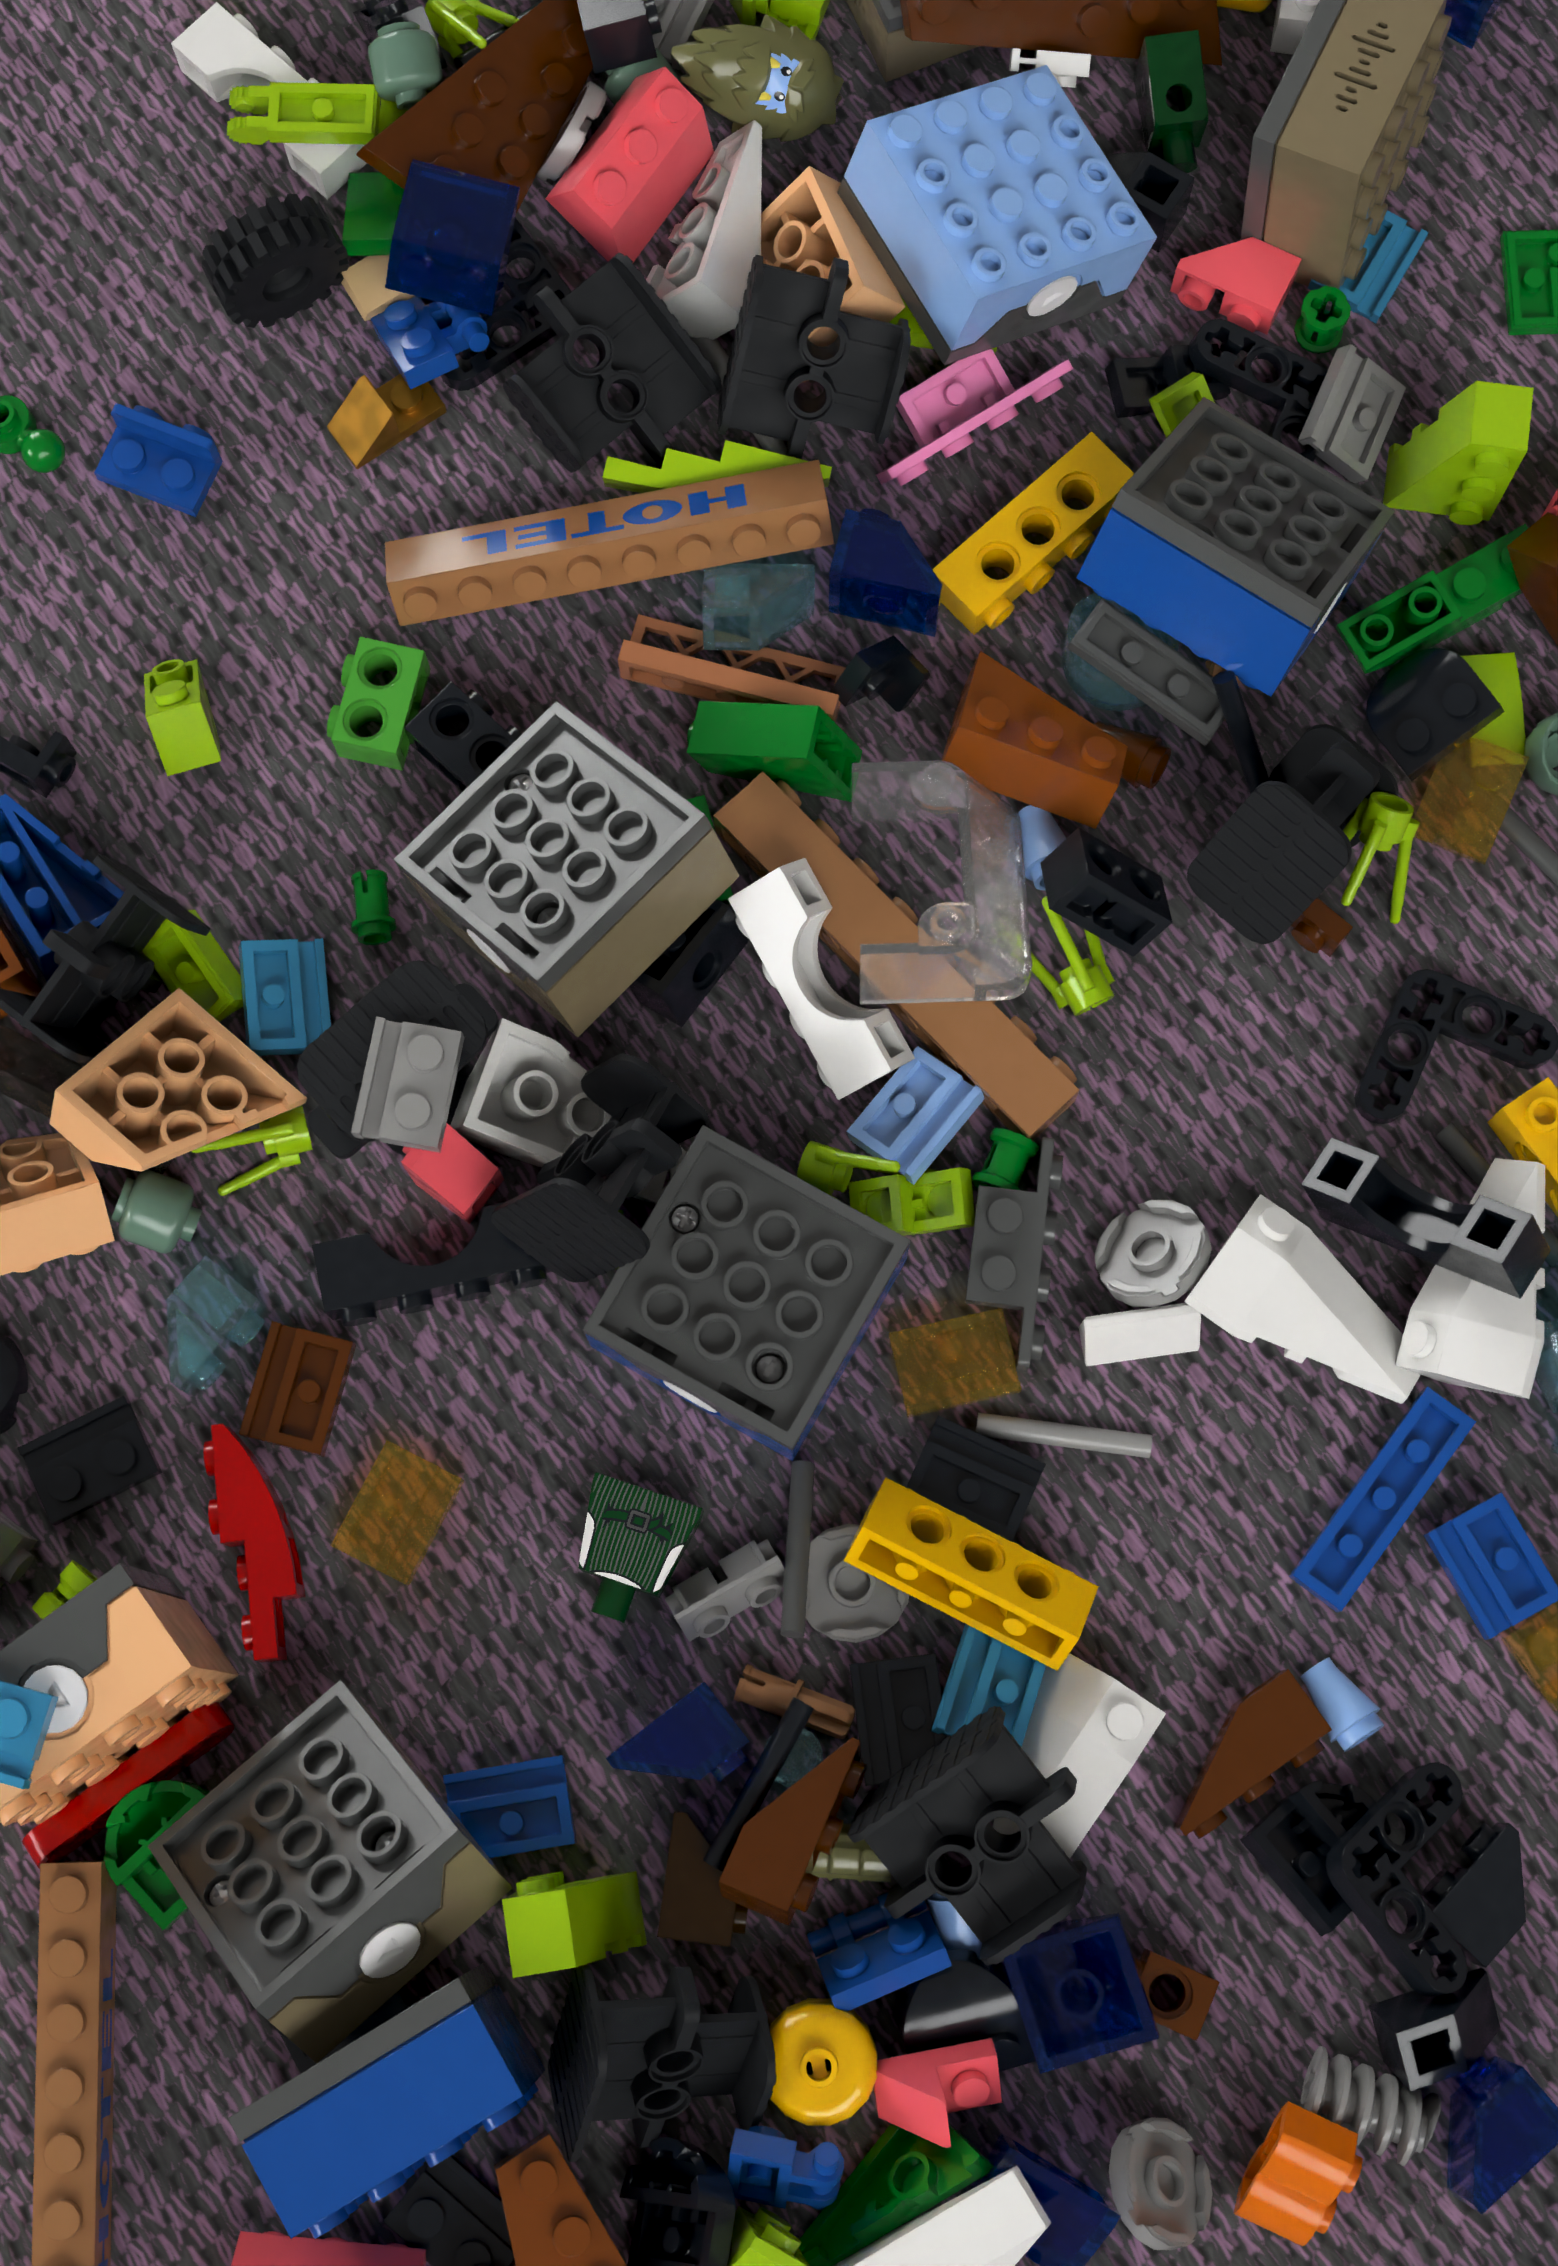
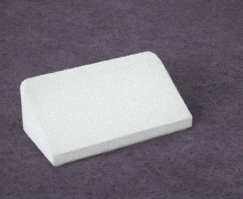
M1187 1303L1085 1317L1079 1326L1086 1366L1198 1351L1200 1347L1201 1313Z

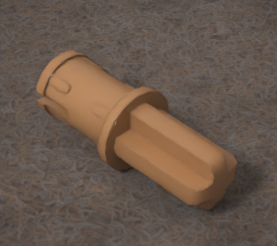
M746 1665L743 1671L744 1679L740 1678L734 1701L743 1702L782 1717L791 1700L795 1697L814 1708L812 1715L805 1725L806 1727L837 1739H844L855 1715V1709L852 1705L805 1688V1681L799 1679L795 1684L756 1669L753 1665Z

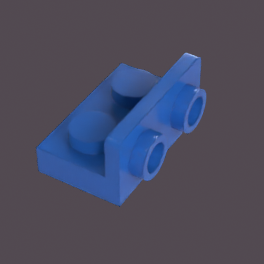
M115 403L111 416L117 427L94 472L97 479L196 517L223 462L212 436L194 425L185 424L181 428L165 422L158 413L147 407L136 405L131 409Z

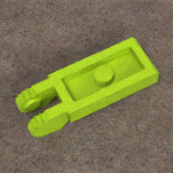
M270 82V86L249 85L245 87L242 85L241 87L232 88V91L230 90L229 105L236 112L264 115L268 112V116H234V118H230V121L227 122V136L233 142L236 141L239 144L251 143L252 145H262L270 140V143L366 145L378 135L380 97L374 84Z

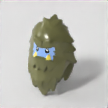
M765 14L761 26L732 24L722 25L721 27L702 28L692 31L691 36L697 41L672 46L670 55L687 73L680 76V81L692 92L704 99L702 103L733 122L732 134L755 120L762 126V139L780 138V142H786L815 132L821 125H833L836 122V106L842 99L839 92L844 80L835 75L832 59L825 48L818 41L809 39L797 26L789 28L774 17Z

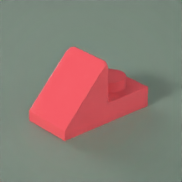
M992 2038L877 2060V2079L873 2088L878 2118L939 2146L951 2147L947 2113L1002 2103L998 2058Z

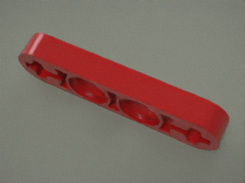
M219 1702L209 1706L204 1704L170 1727L154 1742L140 1749L121 1763L107 1777L88 1787L69 1801L61 1811L43 1823L38 1824L23 1838L22 1843L37 1867L40 1869V1864L62 1860L106 1827L112 1810L124 1796L144 1784L173 1778L226 1739L235 1728Z

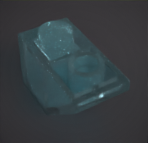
M727 564L705 568L702 605L704 650L759 651L814 614L815 564Z
M206 1255L166 1299L170 1382L189 1396L196 1388L201 1391L207 1390L215 1383L225 1369V1364L212 1354L215 1349L221 1345L229 1351L236 1343L240 1347L245 1346L257 1335L264 1324V1320L260 1315L267 1307Z

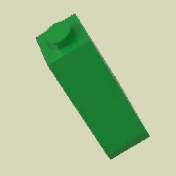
M699 701L695 720L689 726L687 734V753L707 772L752 781L763 771L774 783L783 780L795 791L851 802L862 750L820 706Z

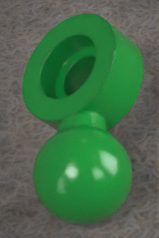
M10 395L0 396V418L8 415V418L0 423V453L15 454L21 451L25 464L30 469L39 473H49L59 468L65 458V446L62 439L51 430L37 429L35 417L21 399Z

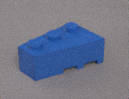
M5 793L0 796V907L44 978L48 981L59 966L54 962L55 952L42 942L49 931L53 929L68 933L82 921H88L99 929L124 892L104 877L98 867L88 859L84 861L63 844L57 834Z

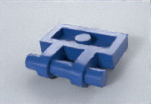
M444 278L435 284L434 293L437 296L436 301L428 305H424L417 295L408 300L397 301L389 305L384 312L370 318L380 341L410 390L458 368L459 364L455 354L468 348L474 352H481L489 345L490 341L487 335L486 322L478 311L471 309V300L464 289L459 285L453 284L450 279Z
M887 1892L877 1897L879 1903L845 1917L844 1912L827 1918L829 1925L807 1934L815 1957L838 1948L834 1952L816 1959L836 2009L850 2011L952 1966L930 1912L927 1911L913 1918L906 1919L926 1910L925 1901L903 1916L894 1919L884 1906L888 1895ZM889 1926V1928H887V1929H885V1930H883V1931H880V1932H878V1933H876V1934H873V1935H871V1936H869V1937H867V1938H864V1939H862V1940H860V1941H857V1942L855 1941V1940H857V1939H859V1938H861V1937H863V1936H866V1935H868V1934H870V1933H873V1932H875V1931H877V1930H880V1929H882V1928H884V1927Z
M752 2126L748 2131L735 2128L727 2174L735 2198L783 2209L786 2208L787 2201L809 2205L817 2210L824 2209L837 2199L840 2190V2180L844 2170V2158L835 2144L823 2142L810 2153L797 2151V2141L785 2139V2135L777 2129L767 2126Z

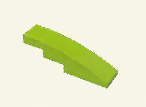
M725 440L720 461L666 448L662 468L657 469L607 456L602 478L605 487L646 493L808 461ZM820 464L824 487H828L832 467Z

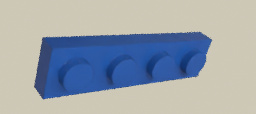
M1428 1386L1424 1388L1289 1577L1335 1612H1342L1476 1421Z

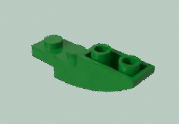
M1524 524L1437 574L1434 570L1428 572L1337 624L1336 630L1363 672L1367 674L1402 661L1416 652L1429 649L1499 611L1505 602L1521 594L1522 591L1519 587L1507 546L1528 529L1527 525Z

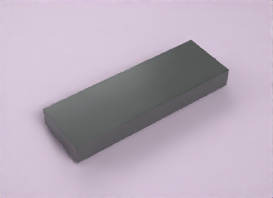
M1103 598L1067 647L1204 746L1207 745L1225 720L1212 682L1213 676Z

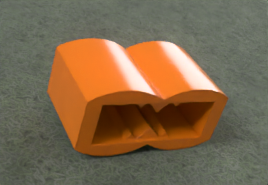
M1289 2101L1286 2102L1272 2123L1264 2142L1258 2147L1248 2163L1238 2188L1234 2214L1301 2246H1305L1316 2231L1325 2234L1336 2211L1337 2196L1341 2191L1347 2194L1351 2193L1362 2169L1363 2158L1355 2154L1358 2134Z

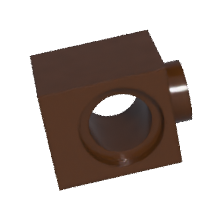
M1144 1948L1140 1959L1130 1956L1117 1991L1126 1994L1122 2006L1127 2010L1197 2041L1220 1982ZM1172 1974L1177 1979L1180 1988L1178 1999L1170 2007L1156 2008L1149 1998L1150 1984L1159 1975Z

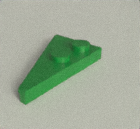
M950 2123V2148L939 2146L896 2125L890 2124L840 2187L837 2199L821 2211L799 2239L801 2241L799 2249L810 2266H834L987 2175L994 2166Z

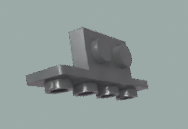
M1047 1137L1042 1138L1039 1148L1035 1192L979 1185L965 1303L1022 1310L1015 1372L1027 1373L1031 1359L1041 1360L1044 1344L1045 1325H1036L1034 1323L1037 1302L1047 1303L1050 1288L1051 1268L1041 1267L1043 1245H1054L1057 1224V1212L1047 1211L1049 1189H1060L1063 1168V1156L1053 1155L1054 1138Z

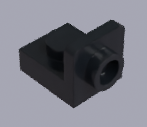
M893 635L856 653L830 692L839 695V701L844 707L864 697L873 700L880 695L896 712H900L909 706L928 680L930 673Z
M57 731L53 733L41 752L19 736L12 735L9 741L0 736V772L47 798L54 786L60 788L71 778L76 766L74 756L77 752L68 738Z

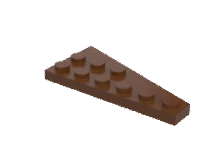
M543 0L364 145L356 156L491 252L501 244L593 68L577 0Z
M900 0L905 36L912 41L1139 59L1144 38L1147 36L1199 30L1202 63L1222 66L1217 0Z

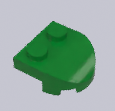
M179 1780L150 1782L135 1788L118 1802L106 1823L108 1829L104 1861L111 1879L116 1886L123 1885L162 1930L169 1929L189 1908L157 1862L148 1845L210 1793V1791L197 1784Z

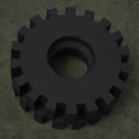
M287 194L284 202H280L277 196L266 198V205L257 208L255 203L245 207L244 209L247 214L241 218L232 215L225 221L228 228L225 231L216 229L210 237L214 245H205L202 254L205 260L201 261L202 268L227 316H230L232 322L238 325L243 322L249 328H255L259 321H261L264 328L273 326L276 319L282 317L287 319L302 309L306 310L312 307V303L318 298L325 301L332 294L329 287L331 285H340L344 279L341 272L347 271L349 266L347 250L322 205L319 202L316 204L314 199L309 196H305L300 200L297 194Z

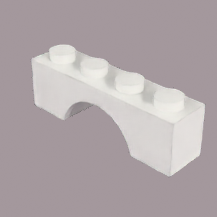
M217 2L171 43L181 71L216 102L228 99L230 90L232 91V88L241 87L242 85L245 87L249 85L270 86V82L319 83L314 78H310L308 81L296 72L293 62L282 49L275 45L269 48L259 39L256 30L244 16L239 13L232 16ZM283 143L291 168L327 200L349 180V173H357L367 164L356 156L364 146L362 144Z
M806 858L776 868L728 898L735 911V921L739 930L752 942L762 961V970L766 979L780 993L790 1012V1022L794 1030L800 1037L805 1039L817 1061V1070L820 1078L825 1085L833 1090L838 1100L915 1059L888 1008L867 1009L853 1005L840 997L825 979L818 959V937L822 924L833 907Z

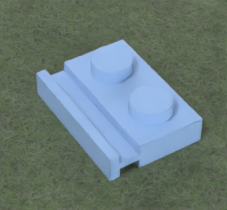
M919 1046L912 1052L915 1059L899 1067L846 1131L850 1141L873 1157L899 1162L900 1170L898 1172L904 1175L907 1181L913 1185L984 1100L982 1089L977 1085L972 1086L963 1080L962 1075Z

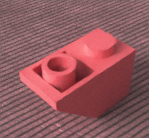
M1250 237L1180 259L1175 270L1170 292L1177 294L1178 299L1183 305L1195 311L1207 309L1216 289L1225 292L1219 314L1226 316L1227 321L1252 333L1257 330L1267 335L1295 281L1302 259L1255 237Z
M446 1123L440 1153L405 1146L402 1150L406 1156L401 1163L413 1182L468 1224L472 1222L504 1180L500 1169L448 1123Z

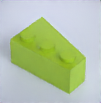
M1475 381L1439 409L1438 420L1430 426L1420 423L1412 429L1411 440L1402 446L1397 443L1391 445L1388 452L1383 504L1389 508L1448 515L1450 521L1459 525H1475L1482 520L1489 521L1528 451L1534 388Z
M563 1871L530 1876L516 1883L517 1892L502 1899L513 1978L576 1968L607 1958V1951H612V1954H618L628 1951V1948L647 1945L636 1871L567 1883L564 1881Z

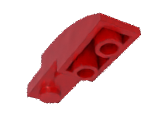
M223 1423L211 1425L212 1441H205L203 1448L206 1473L208 1476H215L217 1499L209 1500L208 1503L209 1525L213 1535L220 1534L221 1544L229 1547L245 1546V1555L237 1557L239 1588L241 1591H248L250 1615H243L241 1621L243 1645L246 1651L253 1650L254 1661L265 1663L287 1660L282 1600L305 1598L302 1568L294 1535L282 1502L268 1475L252 1451L233 1429Z

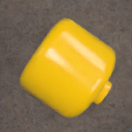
M808 1998L787 2007L771 2023L769 2030L775 2051L776 2082L769 2099L785 2116L807 2126H831L852 2117L868 2101L877 2079V2048L867 2023L853 2009L850 2011L836 2009L831 1999ZM826 2059L831 2063V2067L828 2070L825 2063ZM808 2062L811 2063L813 2071L807 2070Z

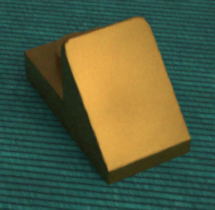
M399 374L375 389L367 376L363 375L358 379L327 425V429L355 468L359 469L447 411L445 404L428 382L410 390L402 375Z

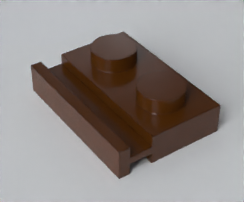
M272 1321L239 1434L243 1437L324 1457L356 1344L352 1341Z

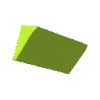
M188 910L202 921L196 910ZM166 918L142 951L145 956L154 962V969L171 994L178 988L182 989L219 1022L243 1007L241 976L209 931L207 936L186 930Z

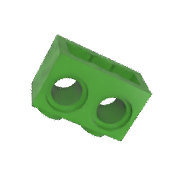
M365 637L359 638L355 655L348 654L343 664L341 684L345 687L341 705H333L327 723V736L331 738L339 757L403 771L410 746L404 727L419 714L431 670L424 650ZM382 671L396 673L395 678L389 684L383 686L371 684L373 677ZM375 721L382 724L379 732L371 737L356 735L358 729L367 722Z

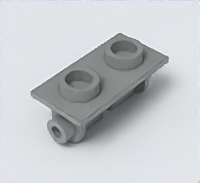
M767 1539L759 1544L752 1540L745 1546L719 1560L718 1562L727 1576V1579L717 1584L707 1567L672 1587L674 1593L666 1597L665 1601L689 1642L699 1636L701 1638H708L720 1633L728 1626L731 1617L750 1606L759 1608L768 1605L780 1595L782 1587H784L785 1568Z

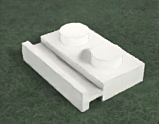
M1011 49L1009 71L1019 72V63L1033 64V69L1047 65L1061 87L1076 88L1077 76L1089 77L1091 54L1036 50L1034 51V58L1020 57L1021 49Z

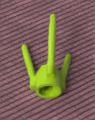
M428 0L424 8L433 31L439 34V45L449 52L453 58L463 52L459 44H465L470 41L480 49L487 46L486 39L477 32L479 24L477 15L509 28L520 20L513 15L483 4L479 0Z
M1373 792L1369 799L1364 798L1358 805L1354 816L1343 829L1349 841L1352 840L1360 829L1359 839L1365 844L1342 895L1341 903L1344 906L1351 905L1376 850L1390 851L1393 844H1399L1389 920L1393 924H1398L1401 919L1412 841L1420 824L1418 820L1411 818L1414 808L1406 800L1386 792Z
M1047 896L1042 899V905L1070 963L1069 967L1059 973L1063 983L1059 984L1018 938H1013L1010 941V946L1049 990L1059 1010L1069 1005L1074 1016H1079L1091 1010L1090 1006L1095 1008L1112 999L1115 995L1110 984L1114 983L1115 980L1106 964L1099 937L1084 929L1093 964L1089 958L1082 960L1062 916L1049 909Z
M303 1106L293 1108L260 1122L259 1129L233 1133L192 1151L193 1153H200L263 1141L266 1155L278 1153L277 1157L220 1185L217 1189L220 1196H225L239 1188H243L281 1168L301 1164L299 1153L313 1150Z
M810 1141L802 1154L797 1177L832 1196L834 1190L840 1192L846 1190L853 1168L887 1174L901 1173L898 1172L900 1164L897 1161L849 1153ZM927 1168V1170H926L924 1173H929V1172H934V1171H939V1170H934V1169H928V1168Z

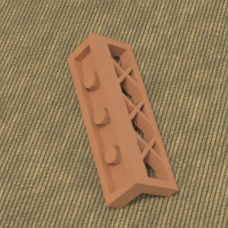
M638 614L630 641L623 640L618 656L620 677L623 679L708 701L820 706L835 723L841 705L839 695L796 683L813 674L835 679L836 683L846 667ZM646 631L668 636L678 653L644 645L643 640ZM680 640L692 642L695 644L684 649ZM707 647L722 650L731 666L691 656ZM732 653L746 656L747 658L737 662ZM759 661L773 663L784 680L745 671L744 669ZM786 667L800 671L790 676Z

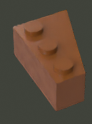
M980 651L960 695L938 771L1096 829L1119 786L1128 746Z
M547 2130L494 2165L515 2266H627Z

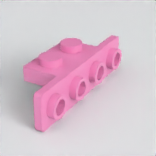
M989 349L954 362L900 395L896 407L916 440L919 449L876 474L878 480L883 484L896 478L900 486L929 470L924 461L928 457L941 450L945 458H948L972 444L974 440L969 432L987 423L990 431L1019 415L1014 405L1031 395L1036 404L1064 387L1059 377L1074 369L1069 359L1051 367L1019 388L1014 389L993 349Z

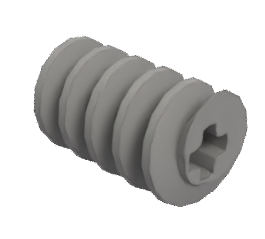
M1319 2046L1314 2052L1302 2086L1301 2104L1304 2105V2109L1320 2115L1322 2112L1327 2115L1328 2120L1340 2126L1345 2122L1350 2124V2130L1358 2134L1357 2147L1368 2132L1374 2134V2154L1378 2156L1383 2155L1391 2142L1396 2143L1397 2164L1402 2166L1408 2163L1415 2152L1421 2153L1427 2147L1435 2131L1441 2110L1439 2094L1431 2092L1422 2100L1420 2088L1410 2091L1404 2085L1399 2090L1396 2076L1388 2073L1381 2075L1375 2082L1373 2067L1361 2063L1352 2072L1349 2057L1342 2054H1337L1328 2063V2053L1326 2047Z

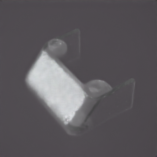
M947 761L852 763V824L958 821L964 902H945L929 907L919 920L918 943L860 944V1004L1010 1000L1020 996L1030 983L1032 958L1021 821L1016 809L958 766Z

